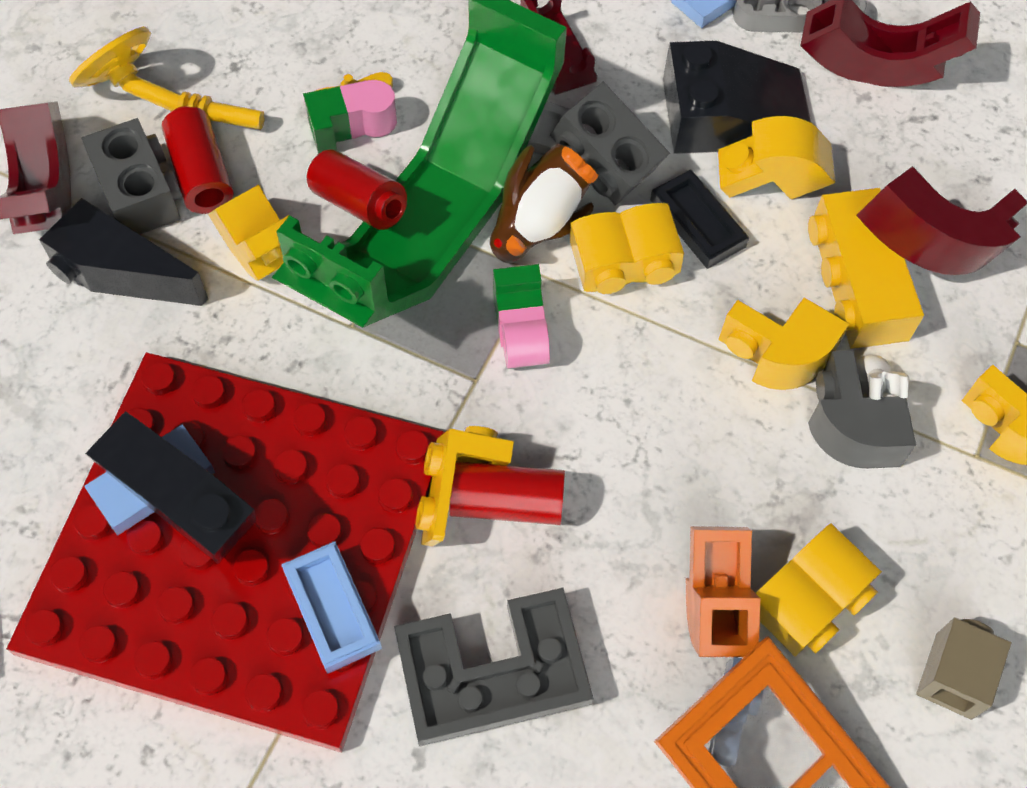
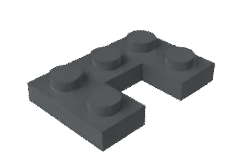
M563 588L507 600V609L519 656L471 668H463L451 613L394 626L419 746L592 705L593 695Z

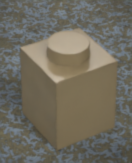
M954 617L935 636L916 695L968 719H974L993 705L1012 642L994 635L993 629L982 622L972 619L960 620Z

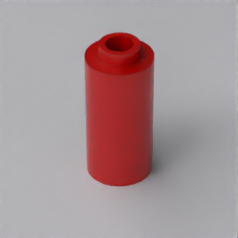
M182 106L174 109L163 119L161 128L185 206L194 213H211L214 209L232 200L234 192L209 116L204 110L197 107Z
M332 149L320 152L309 165L307 184L315 195L379 230L391 228L403 216L407 205V193L405 188L395 180Z
M456 461L449 514L452 517L561 525L565 470Z

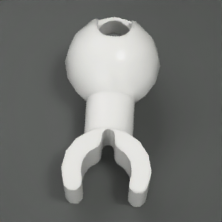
M866 355L856 360L862 394L869 395L870 398L880 400L882 393L897 395L900 398H908V374L891 372L888 362L878 355Z

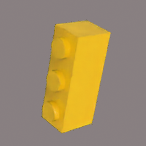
M880 188L822 195L814 216H811L808 222L810 241L814 246L818 245L822 257L821 274L824 285L827 288L831 287L836 302L835 316L849 323L845 333L850 349L909 341L924 317L905 259L882 243L856 216L881 191Z

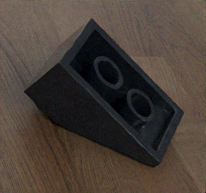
M717 40L669 43L663 85L674 154L718 152L720 148L752 136V122L762 118L790 116L811 123L799 68Z

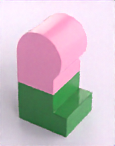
M367 80L303 93L308 122L318 154L329 149L337 151V142L362 137V135L371 137L385 136L392 132L397 124L394 91L390 85L383 81Z
M539 264L493 269V300L500 344L503 347L507 369L549 364L550 361L549 337L544 314Z

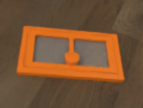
M769 636L758 643L654 740L691 788H891Z

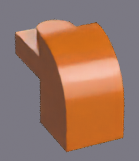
M690 527L689 578H686V610L691 643L699 657H745L759 643L760 597L751 589L752 530L748 527Z

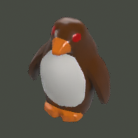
M556 144L528 170L527 168L535 147L531 145L526 147L515 160L506 178L503 202L489 242L493 254L502 262L513 263L523 258L533 246L543 241L558 239L570 234L572 221L591 215L594 205L592 202L585 204L578 210L576 208L590 184L596 181L599 175L571 148Z

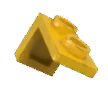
M468 426L465 428V431L450 428L437 438L436 443L431 442L429 444L425 457L424 474L432 476L428 497L422 496L420 499L415 524L416 529L423 530L421 545L433 547L444 540L456 461L508 465L511 463L514 441L497 438L498 432L490 428Z

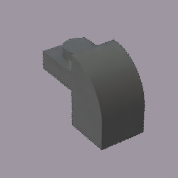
M854 350L832 351L823 371H819L816 377V393L819 403L808 422L813 438L819 447L830 457L851 467L866 469L901 467L916 447L907 399L900 398L899 396L881 397L880 400L870 397L863 398Z

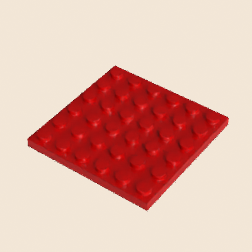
M146 352L112 425L125 411L161 437L183 424L212 464L215 471L212 475L255 509L256 522L219 564L214 562L155 512L117 536L84 487L106 472L94 462L6 649L14 656L342 753L376 652L327 674L281 565L335 541L380 641L417 532L415 524L418 505L421 497H428L432 476L424 474L427 449L431 442L436 443L437 438L445 432Z

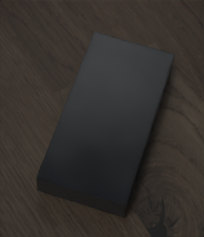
M691 169L652 190L650 201L652 203H666L669 205L678 235L706 269L747 247L748 235Z

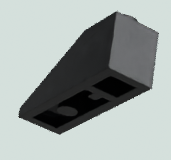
M83 198L39 239L49 257V260L46 262L48 268L67 284L76 281L91 292L202 306L208 300L199 272Z
M126 411L85 453L217 564L222 561L256 522L255 509L209 471Z

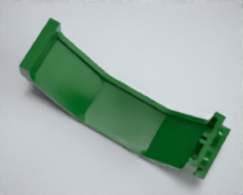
M468 0L469 28L465 43L418 152L395 180L405 188L407 193V205L401 219L391 228L384 230L376 229L362 222L350 238L335 244L334 239L327 235L319 243L302 234L299 220L289 215L276 231L284 263L272 278L362 328L430 300L503 202V190L508 172L521 152L527 147L563 66L567 27L510 0Z

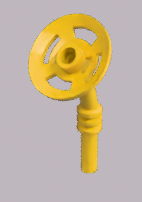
M147 27L136 28L114 39L86 59L69 78V82L74 88L88 87L110 80L115 87L121 86L124 91L171 112L182 106L197 107L204 110L211 121L261 130L264 124V111L213 102L210 96L204 95L202 97L200 94L195 93L191 95V93L185 91L179 95L136 76L138 70L133 63L141 55L151 37V32Z

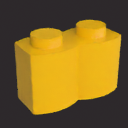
M666 203L639 205L621 213H596L571 222L570 244L582 287L586 292L598 291L601 294H611L621 290L631 282H647L652 285L662 284L681 272L684 251L669 205Z
M830 523L756 592L760 597V622L794 657L806 646L816 654L840 630L832 621L845 608L855 616L878 593L871 583L882 571Z

